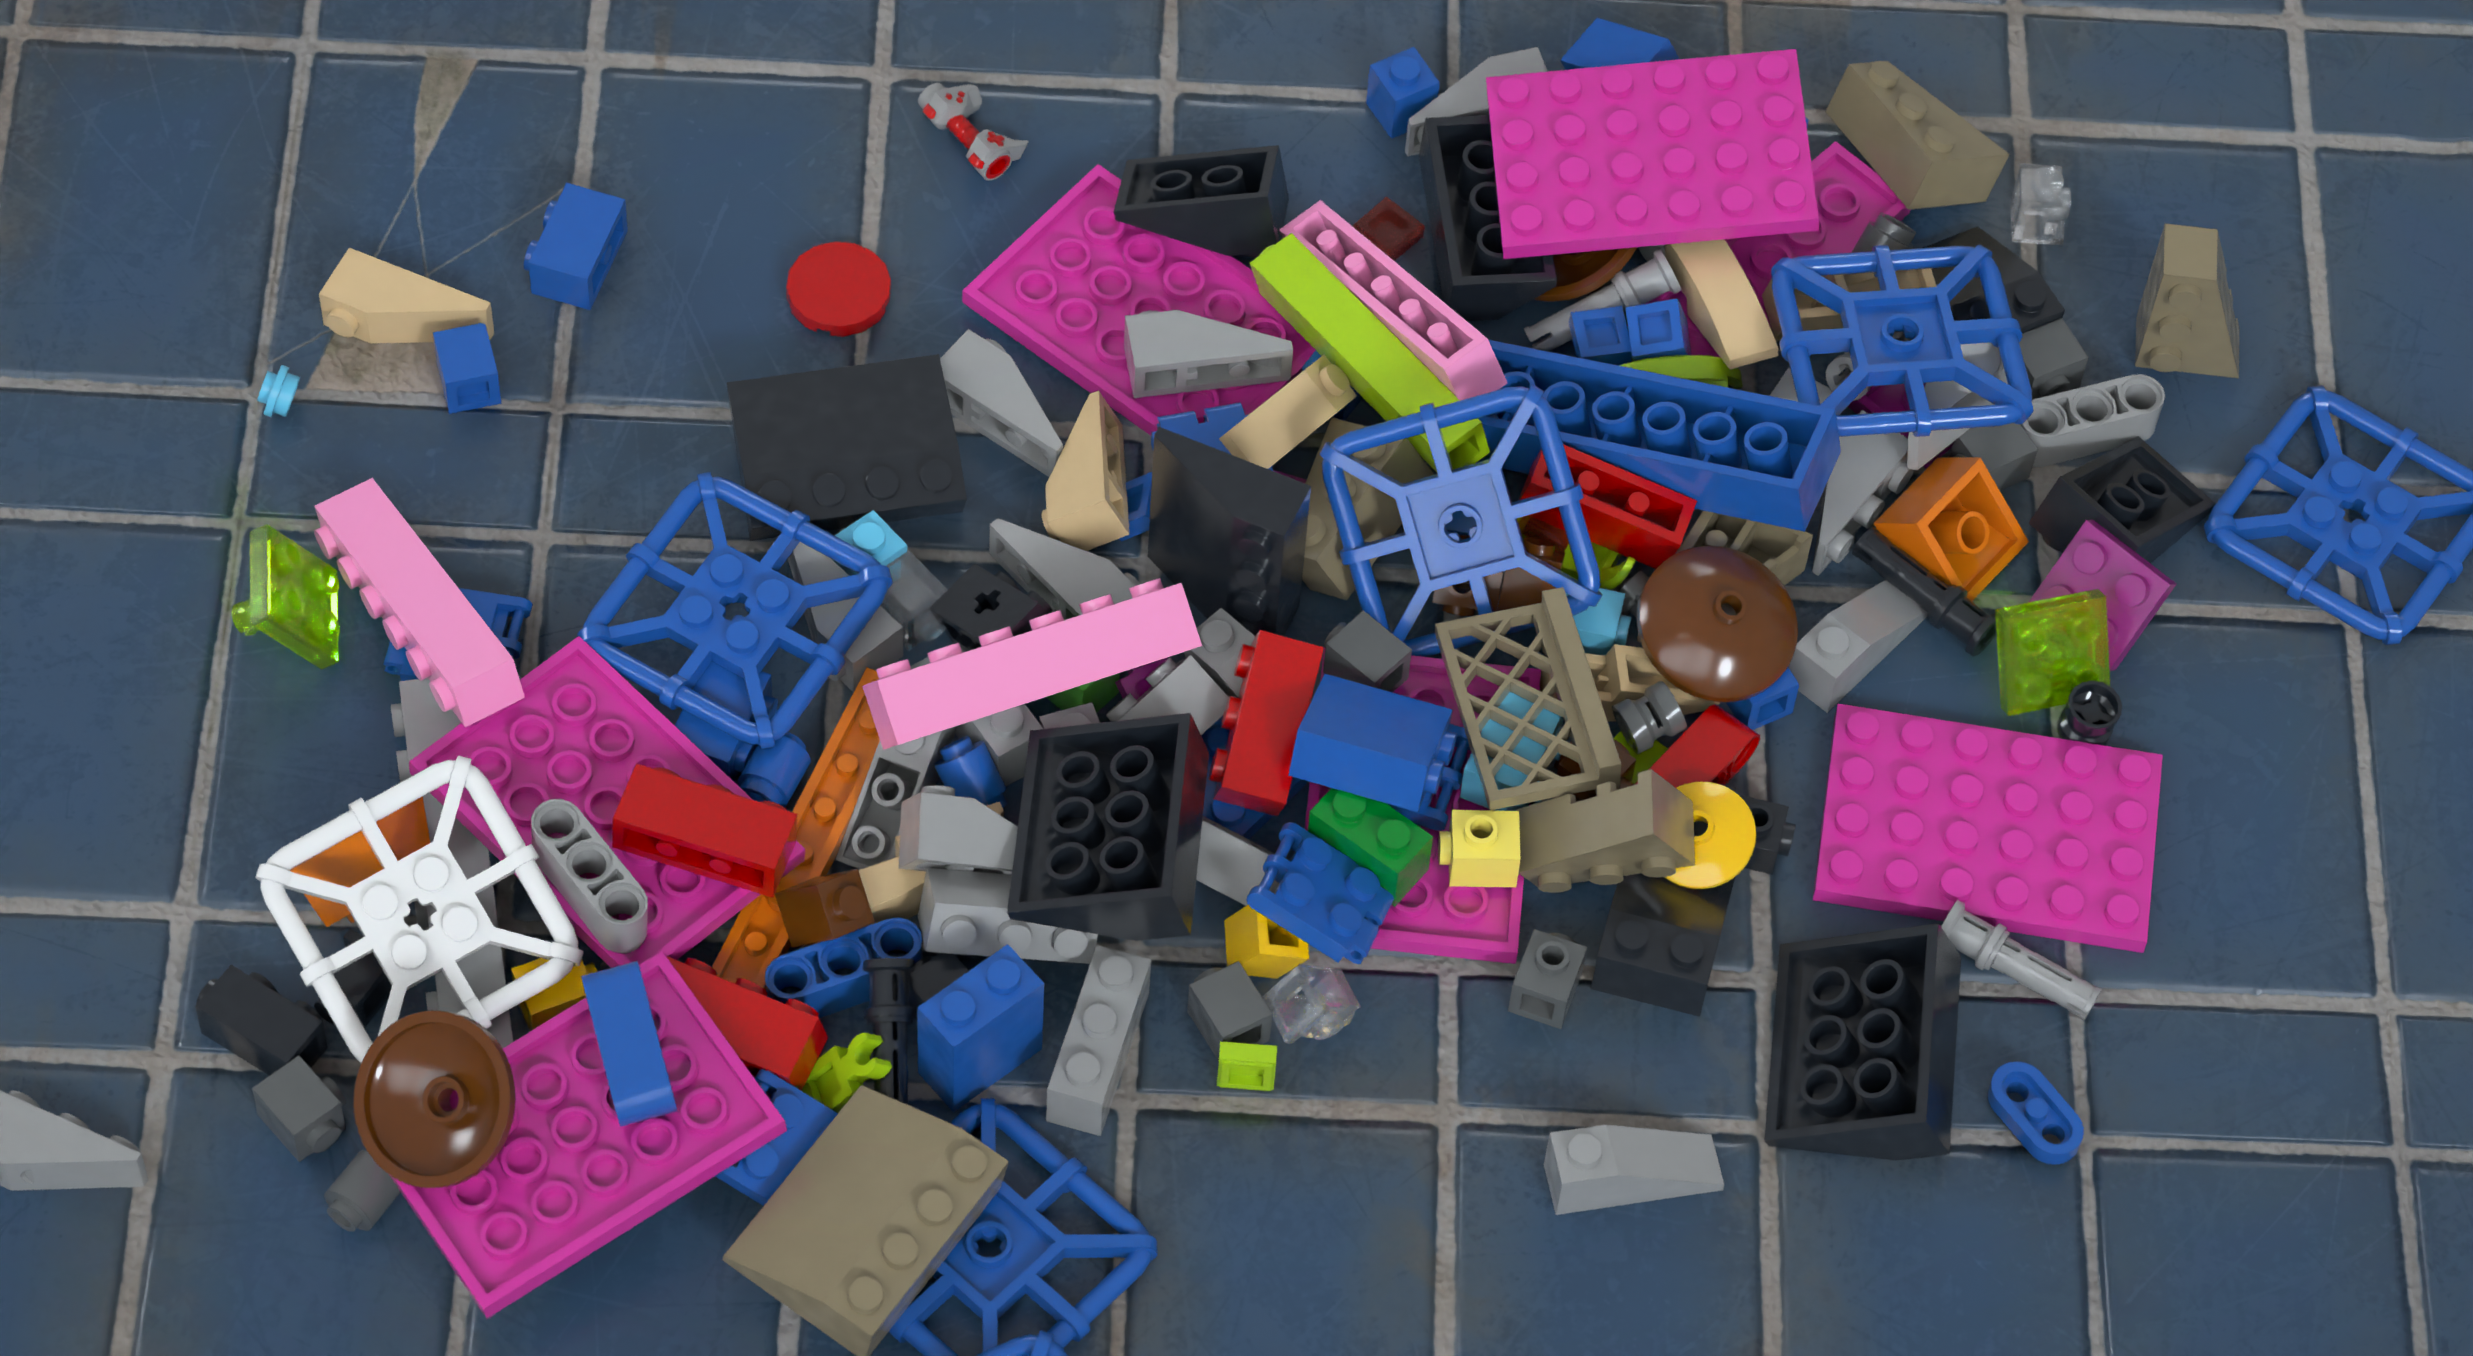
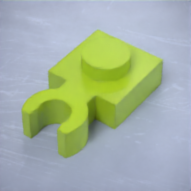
M861 1033L854 1037L848 1048L832 1047L817 1059L802 1092L839 1113L858 1088L863 1085V1082L868 1078L881 1079L891 1070L892 1065L888 1060L875 1057L870 1060L872 1051L883 1042L881 1036Z

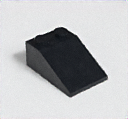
M1279 145L1127 160L1114 208L1115 220L1226 256L1243 254L1246 257H1258L1264 249L1281 241L1282 235L1279 229L1284 226L1289 202Z
M1978 226L1923 247L1969 246L1975 248L1977 245H1982L1991 250L1992 259L1996 262L2002 276L2012 318L2020 323L2022 333L2058 319H2063L2065 309L2040 273ZM1955 267L1932 268L1936 286ZM1980 277L1973 278L1949 302L1954 321L1991 319Z
M2138 436L2060 476L2029 524L2042 535L2046 544L2063 553L2086 520H2094L2151 564L2210 514L2216 503Z
M1642 873L1623 876V881L1617 884L1608 914L1591 989L1700 1017L1735 877L1713 888L1690 889L1678 886L1665 877H1648Z

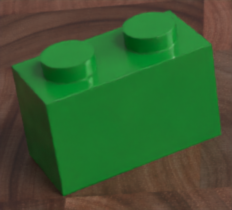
M1331 788L1309 812L1308 831L1351 858L1360 867L1371 870L1378 877L1380 886L1394 897L1391 904L1393 907L1402 900L1429 870L1433 836L1386 803Z

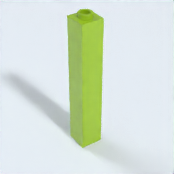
M1292 233L1278 243L1264 249L1256 259L1250 262L1259 293L1321 356L1325 355L1332 364L1343 370L1348 377L1350 385L1385 421L1420 412V406L1434 403L1435 407L1460 401ZM1478 418L1441 428L1452 469L1475 464L1490 453L1482 422ZM1426 433L1409 437L1408 440L1419 455L1437 472Z

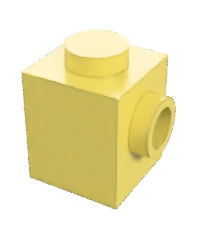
M1452 810L1449 831H1439L1438 862L1439 865H1449V886L1516 888L1521 860L1519 811Z

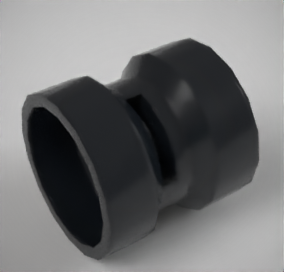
M2093 680L2082 682L2074 687L2057 722L2059 738L2106 745L2122 713V703L2116 691L2103 682Z

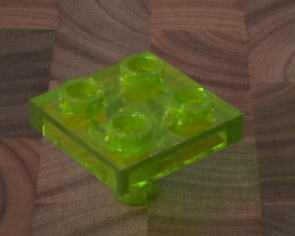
M268 524L250 531V599L238 602L232 607L231 614L234 625L240 633L245 632V636L254 635L259 630L321 670L339 662V579L337 570Z
M2099 589L1995 609L2001 709L2008 716L2065 705L2074 687L2082 682L2093 680L2110 686L2106 596Z

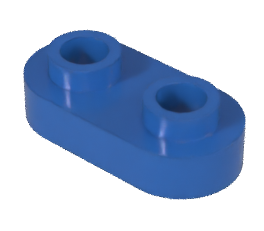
M2015 1061L2000 1066L1993 1074L1988 1089V1101L1993 1111L2035 1159L2052 1165L2062 1164L2071 1160L2077 1154L2084 1135V1127L2080 1117L2046 1077L2033 1065ZM2012 1092L2018 1093L2024 1098V1101H2013L2007 1094ZM2043 1135H2054L2061 1143H2050L2043 1138Z

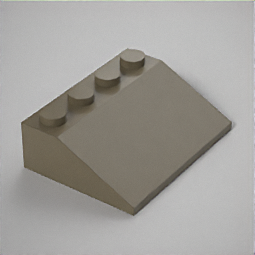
M861 1085L725 1253L723 1261L856 1356H870L1000 1190L1009 1161L962 1128Z

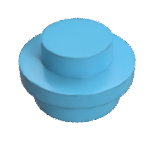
M281 365L278 374L270 371L267 372L257 401L266 404L264 415L272 417L273 413L284 417L287 416L300 381L299 376L288 373L290 367Z

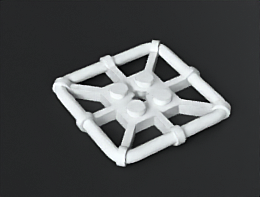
M458 755L456 760H446L433 764L366 802L359 798L348 804L350 809L348 812L280 848L268 859L266 864H259L256 879L261 881L260 889L264 901L304 969L300 972L301 978L307 987L313 985L349 1050L360 1063H362L365 1054L373 1042L333 974L371 952L375 955L392 985L378 1036L391 1024L398 1021L406 990L440 971L445 975L464 1008L457 1013L473 1019L487 1029L492 1026L490 1020L556 984L571 972L573 966H580L583 951L578 949L579 942L574 927L535 862L539 855L532 844L526 846L489 780L477 767L471 765L472 759ZM450 783L434 841L398 861L376 822L440 786ZM464 787L470 793L506 856L504 860L468 880L448 848V842ZM360 830L383 870L350 888L289 871ZM516 873L551 933L554 942L494 927L476 894ZM285 889L346 905L364 937L335 954L324 958ZM414 901H418L422 906L431 904L436 911L430 916L432 927L425 931L418 924L408 927L403 919L410 914L408 904ZM488 944L549 960L480 1000L475 996L456 963Z

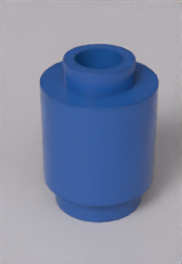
M789 732L781 739L774 741L775 747L761 750L760 744H758L740 774L738 784L753 800L758 802L771 801L786 807L811 764V757L806 751L804 742Z
M965 736L945 745L939 750L942 758L934 764V767L943 785L955 789V796L975 798L985 806L999 801L1002 808L1008 804L1003 794L1007 787L984 741L972 743L970 737Z

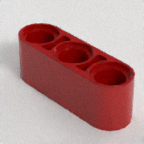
M1714 703L1693 722L1648 770L1652 769L1675 788L1692 782H1712L1725 786L1753 755L1759 744L1760 735Z

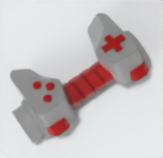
M937 82L925 88L918 98V104L921 106L922 112L938 129L948 128L968 149L966 158L970 164L987 181H992L1002 176L1008 170L1012 161L1021 158L1028 144V140H1012L986 129L979 132L967 120V117L977 111L982 104L979 89L975 85L967 84L948 88Z

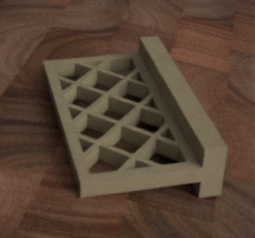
M1564 587L1542 591V603L1435 624V636L1489 810L1589 790H1595L1597 796V785L1610 781L1616 783V790L1620 789L1621 761ZM1534 623L1537 633L1536 638L1528 648L1504 637L1511 627ZM1471 635L1485 642V645L1477 656L1472 658L1454 649L1451 639ZM1495 648L1520 659L1509 675L1484 664ZM1541 648L1544 656L1538 653ZM1529 664L1549 673L1551 676V680L1542 692L1519 681V678ZM1460 667L1466 670L1463 675ZM1476 675L1500 686L1489 702L1467 692L1468 685ZM1509 692L1534 703L1523 719L1498 708ZM1555 692L1558 700L1552 697ZM1543 708L1564 718L1565 725L1557 736L1532 725ZM1474 711L1480 714L1477 717V719L1475 717ZM1490 719L1513 730V733L1503 747L1481 737L1480 732ZM1523 736L1548 747L1537 764L1512 752ZM1569 736L1571 738L1572 744L1567 742ZM1557 753H1560L1578 762L1582 773L1561 777L1547 770V767ZM1488 756L1494 758L1491 763L1489 762ZM1503 764L1528 775L1522 785L1500 790L1497 788L1494 776Z

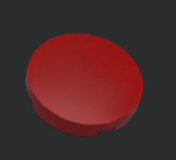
M834 241L814 246L797 258L788 272L787 300L792 314L804 327L817 332V328L823 331H830V336L845 337L862 333L881 320L890 301L891 278L886 264L873 251L855 243Z

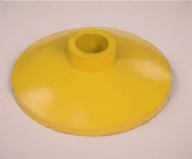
M1692 782L1677 787L1676 789L1693 801L1694 822L1703 821L1708 824V829L1703 835L1694 836L1695 865L1676 868L1675 874L1665 878L1678 886L1690 889H1708L1730 881L1745 868L1755 848L1756 826L1752 812L1737 793L1723 785L1712 782Z

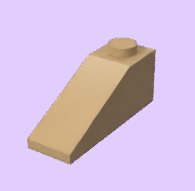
M352 248L347 250L319 293L323 324L343 337L353 336L368 343L434 342L433 332L478 323L486 325L490 340L494 335L490 302Z
M1322 355L1219 439L1233 456L1269 469L1357 397V395L1350 387L1348 377L1343 370L1332 364L1325 355Z
M1099 390L1089 394L1045 485L1046 509L1042 511V521L1050 538L1059 539L1063 543L1085 551L1129 535L1123 425Z

